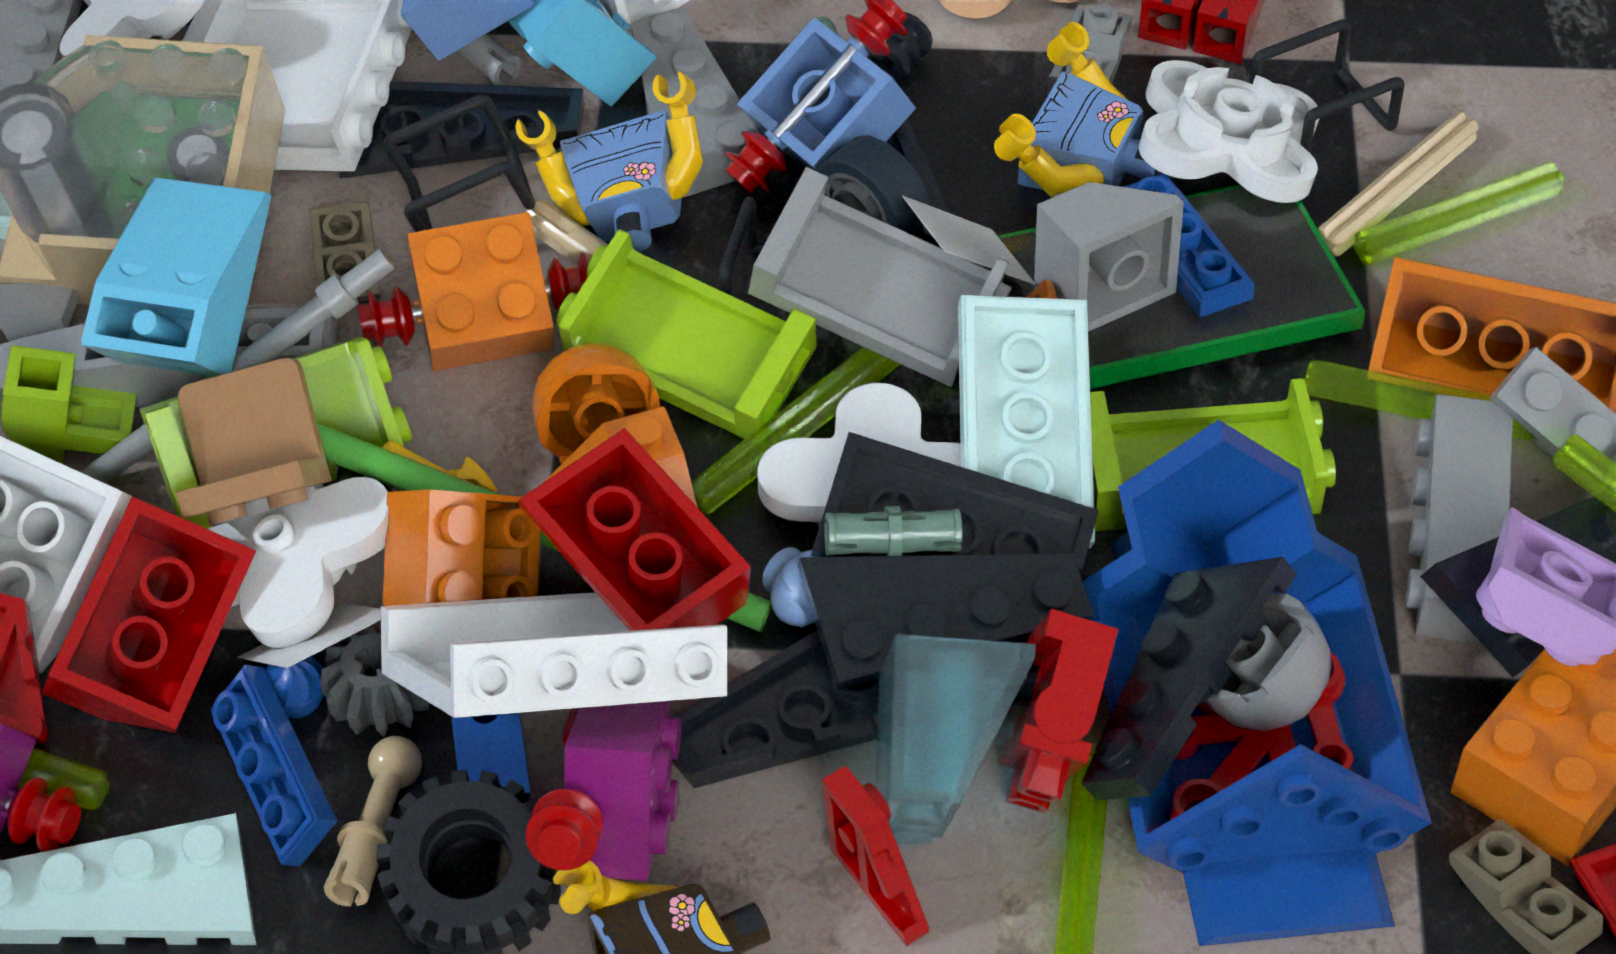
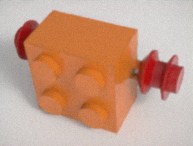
M530 212L407 233L410 261L418 299L413 300L414 308H411L409 296L398 286H394L390 300L379 302L371 291H367L369 303L357 305L363 338L369 341L376 340L377 346L381 348L385 338L398 336L405 346H409L415 334L414 320H416L417 326L423 325L432 371L553 349L554 326L548 303L550 301L549 295L553 307L559 312L565 298L571 292L578 294L587 280L589 264H587L584 252L580 253L576 266L564 268L558 258L554 257L547 269L548 283L546 284L545 276L542 274Z

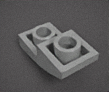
M1078 4L1070 22L1081 24L1088 32L1090 38L1089 46L1082 54L1086 59L1093 58L1112 84L1128 39L1133 15L1117 12L1113 7L1104 4H1092L1089 6ZM1069 65L1054 66L1049 75L1047 96L1061 72L1070 73L1072 71Z
M35 283L0 284V331H3L10 342L19 338L69 327L80 296L74 288Z

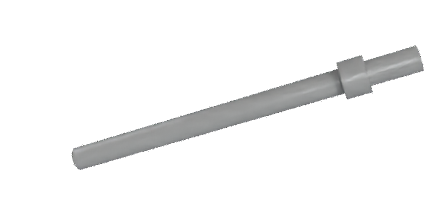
M378 249L342 277L335 273L315 288L317 296L237 354L234 359L232 372L271 362L331 316H334L336 319L341 318L359 304L357 300L359 295L395 269L389 257L382 249ZM145 424L80 472L107 484L153 450Z

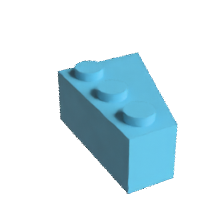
M534 0V6L509 20L510 25L527 40L523 47L536 62L546 69L555 64L611 107L657 58L647 45L642 44L626 32L631 26L627 20L618 12L611 18L600 0Z

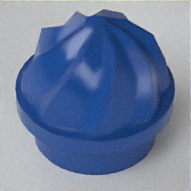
M310 656L288 668L270 664L264 668L288 718L307 716L319 706L324 696L322 695L319 682L323 667L313 657Z

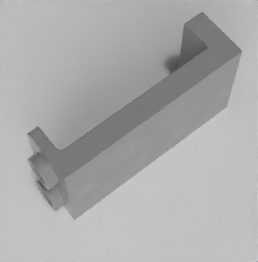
M806 167L754 263L748 294L789 313L795 308L816 318L817 326L952 387L959 373V299L961 295L1009 297L1012 287L1002 283L1009 262L998 257L992 270H987L968 260L944 252L943 249L825 196L829 177Z

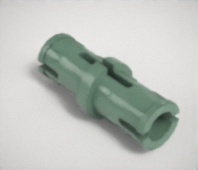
M898 505L885 506L884 512H826L824 522L826 555L885 553V556H902V553L920 551L960 552L962 542L960 510L901 511Z

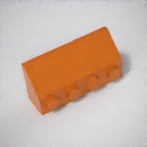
M1395 256L1367 378L1447 396L1492 401L1490 396L1529 349L1537 347L1616 414V302Z

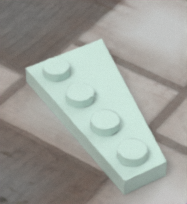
M236 813L1 860L0 944H58L62 937H94L96 944H125L126 937L165 938L167 945H197L198 938H230L231 945H257L241 831Z

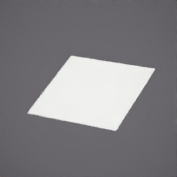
M902 195L944 252L990 269L993 268L998 257L1009 262L1006 275L1036 285L992 229Z
M343 603L332 610L325 625L308 640L286 648H273L262 644L238 658L288 668L380 621L381 609Z

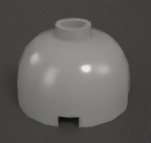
M1271 593L1261 608V612L1265 615L1267 621L1253 641H1246L1241 638L1225 662V666L1229 669L1231 675L1218 695L1212 694L1204 701L1209 708L1233 726L1250 731H1269L1300 720L1317 703L1329 681L1331 656L1325 636L1316 619L1304 604L1287 593Z

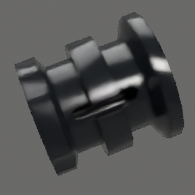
M905 12L907 19L902 25L909 34L905 37L893 33L886 41L891 54L889 56H880L869 53L867 56L869 60L889 74L899 87L906 82L910 71L914 69L920 57H923L930 51L933 43L932 34L926 24L908 12Z

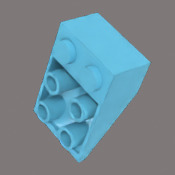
M154 177L95 282L80 345L122 363L211 377L231 373L272 195L261 191Z

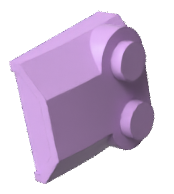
M1511 507L1503 522L1490 572L1476 592L1477 601L1482 607V615L1492 626L1503 632H1518L1541 644L1554 659L1565 665L1596 664L1602 655L1612 654L1616 649V564Z

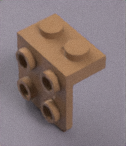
M278 359L184 385L179 390L178 401L201 485L176 492L183 518L207 514L209 526L248 516L245 504L267 498L269 509L271 510L309 500L306 492L307 487L332 481L303 368L297 359Z

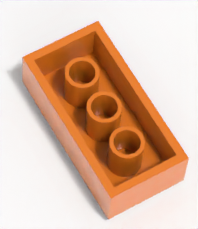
M1544 649L1464 747L1450 792L1494 821L1502 819L1545 853L1567 867H1570L1569 861L1579 856L1616 808V649L1612 654L1602 655L1600 660L1594 665L1579 664L1578 666L1565 665L1554 659Z

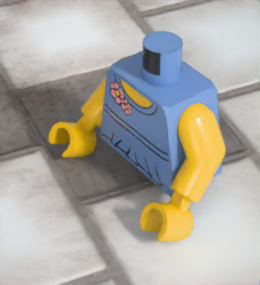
M1069 22L1047 46L1049 60L1058 66L1069 65L1072 71L1070 73L1061 72L1032 123L1023 115L1012 114L1000 125L999 131L1001 135L994 143L995 153L1000 159L1012 161L1017 157L1019 158L1018 184L1042 189L1050 197L1065 193L1088 182L1119 186L1126 173L1143 179L1158 176L1161 173L1145 162L1139 152L1143 110L1139 105L1129 101L1111 84L1093 58L1086 59L1082 53L1087 50L1090 38L1086 29L1077 22Z
M678 71V78L681 84L680 90L671 98L668 94L669 86L666 78L658 74L653 80L652 89L654 95L659 101L669 105L671 118L667 111L663 110L560 141L562 151L556 153L553 146L557 133L556 127L545 113L538 110L545 127L543 133L537 138H529L523 122L520 119L516 122L517 135L528 147L536 150L540 158L535 164L554 205L581 226L591 225L597 237L605 242L611 241L616 232L621 229L631 234L634 250L637 252L646 250L652 242L650 229L674 223L680 217L681 199L688 194L702 168L703 157L695 115H689L687 107L696 96V86L688 75Z

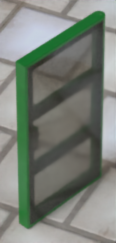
M1240 184L1186 195L1185 198L1255 283L1253 299L1199 318L1176 288V293L1088 332L1090 389L1362 329L1365 310L1301 200L1290 203L1266 200L1252 194ZM1036 227L998 235L999 239L1034 281ZM974 263V264H976V265H978V266H981V267H983V268H985V269H987V270H992V269L987 268V267H985V266H982V265H979V264H977V263ZM1006 274L1002 283L1012 287L1009 297L1026 298L1034 290L1033 284Z

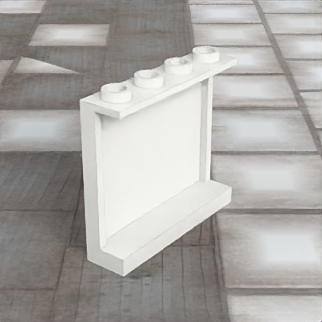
M206 0L194 15L183 41L264 47L286 110L274 170L355 171L364 148L368 147L371 143L373 125L380 107L385 106L388 101L390 81L397 66H401L404 61L405 45L412 28L401 16L403 0Z
M596 593L381 606L382 674L454 718L727 696L726 625L629 631Z

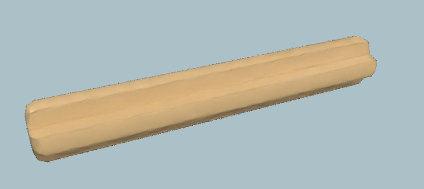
M1456 112L1318 227V231L1332 255L1337 257L1343 254L1470 146L1477 138L1478 122L1475 119H1469L1464 112Z

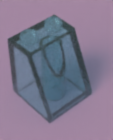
M895 635L879 678L875 787L882 794L890 809L891 819L888 822L897 844L923 846L931 844L933 837H943L1035 659L1036 644Z

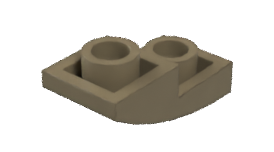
M369 201L309 209L317 287L335 273L342 277L375 252ZM379 281L357 297L358 302L368 301L367 291H371L377 300L380 299Z
M1502 819L1497 820L1449 854V863L1478 901L1531 954H1575L1603 934V915L1551 876V856Z

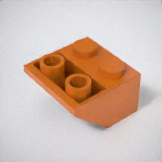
M431 489L387 492L388 525L385 536L383 606L538 596L540 529L519 506V499L523 496Z

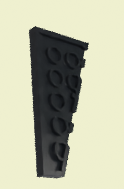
M817 630L727 683V696L702 698L673 715L672 717L681 718V742L678 759H672V763L693 788L705 786L1032 698L1039 666L1022 661L1028 641L1026 639L836 690Z

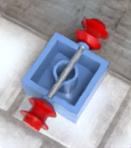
M864 0L867 10L861 17L847 14L845 16L847 30L852 36L847 41L814 17L737 103L739 108L767 137L766 139L758 132L742 131L741 135L746 146L740 153L735 154L728 151L723 153L731 161L724 169L725 172L747 192L751 193L757 186L763 191L768 192L769 189L764 179L772 169L783 173L787 171L784 155L776 148L777 146L804 168L808 167L817 171L822 163L855 137L872 136L886 142L916 109L896 81L867 58L869 53L889 56L891 52L886 41L893 33L905 37L909 34L902 25L907 19V15L894 1Z

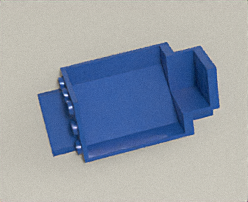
M1217 420L1118 486L1128 532L1111 542L1115 560L1083 581L1094 614L1091 621L1119 629L1104 682L1110 717L1119 699V694L1142 648L1143 640L1148 634L1164 599L1166 589L1175 573L1284 557L1297 574L1285 593L1301 601L1316 619L1330 651L1338 658L1344 671L1345 685L1343 693L1339 700L1332 705L1342 741L1350 747L1354 759L1352 768L1349 770L1343 767L1337 760L1326 758L1313 751L1315 742L1307 718L1304 716L1300 720L1295 721L1290 727L1295 748L1269 762L1268 756H1266L1251 774L1171 820L1170 812L1173 795L1178 786L1190 779L1208 780L1240 741L1198 745L1197 751L1190 758L1174 760L1151 796L1127 798L1138 852L1183 873L1199 946L1394 927L1395 924L1376 854L1399 847L1406 841L1408 836L1430 825L1432 822L1358 557L1317 532L1300 469L1221 420ZM1196 706L1190 716H1209V714Z

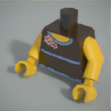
M592 861L577 869L558 870L553 877V882L556 885L568 886L559 899L564 912L577 914L587 904L593 910V912L588 913L592 948L595 954H742L769 942L771 939L765 918L755 902L719 916L704 888L697 884L678 887L675 885L629 882L603 876L599 868Z

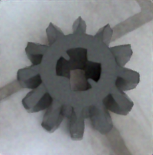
M375 623L369 626L367 634L361 636L353 634L342 640L343 646L327 648L324 659L326 668L321 670V676L319 677L322 695L326 696L329 712L335 718V721L348 720L349 727L353 729L356 736L370 725H375L376 731L383 738L389 729V724L395 722L411 729L412 721L414 720L413 711H429L430 703L382 674L381 632Z

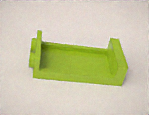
M619 229L608 246L601 244L596 249L587 269V280L578 294L571 292L565 298L559 309L556 324L559 326L563 352L570 347L588 343L618 347L639 361L653 381L660 399L759 445L817 347L816 318L794 308L787 321H784L633 249L631 234Z
M357 336L294 357L302 365L316 422L381 448L388 441H393L403 447V444L412 441L410 428L400 406L391 408L384 384L392 382V375L386 356L380 346L371 348L368 339ZM177 396L139 410L176 516L183 518L176 492L201 485ZM327 461L331 480H336L337 465ZM207 514L183 518L206 529L212 527V525L209 526Z
M1304 378L1291 379L1288 397L1284 401L1122 414L1108 413L1104 391L1090 392L1094 509L1099 510L1095 531L1127 529L1118 486L1217 420H1221L1300 469L1312 514H1321L1326 487H1333L1335 484L1336 469L1332 450L1322 449L1320 441L1323 432L1321 406L1318 400L1310 401Z

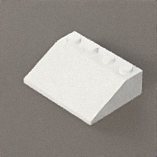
M0 436V593L23 598L29 605L39 673L42 674L59 653L132 496Z

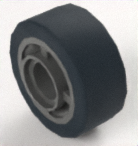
M872 136L855 137L818 167L817 172L829 177L825 196L911 235L924 225L902 195L929 205L925 187L918 173L908 160L887 142Z

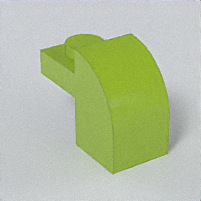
M11 345L2 394L1 424L10 441L63 464L65 450L105 454L132 433L137 394L73 385L76 353Z

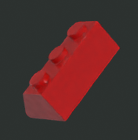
M625 428L519 499L521 509L629 631L718 625L747 604L751 566Z
M132 496L48 674L42 694L106 721L175 733L256 550Z

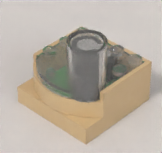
M86 35L83 46L63 57L48 70H45V73L35 83L14 84L1 90L0 192L12 213L0 262L1 284L35 283L74 288L80 296L77 304L90 305L95 282L154 177L261 191L269 194L286 110L264 47Z

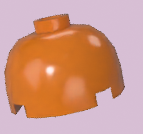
M597 343L573 346L555 356L539 375L532 395L534 422L539 440L546 450L548 448L551 453L559 457L561 464L602 423L660 407L659 395L655 385L639 361L618 347Z

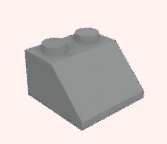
M1088 182L1037 204L1034 283L1036 285H1034V289L1045 279L1053 282L1058 299L1087 300L1088 332L1176 293L1184 202L1174 194Z

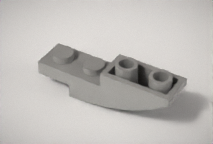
M1537 347L1529 349L1490 396V399L1533 434L1534 438L1531 442L1597 494L1606 491L1616 502V414Z

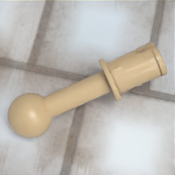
M386 737L376 743L369 754L368 769L374 782L359 821L346 823L339 831L337 841L340 851L324 885V892L327 897L338 905L351 906L357 891L356 905L360 906L367 903L372 883L379 867L376 860L377 846L387 842L382 828L388 816L391 815L400 789L414 783L421 773L423 762L420 750L411 740L405 737Z

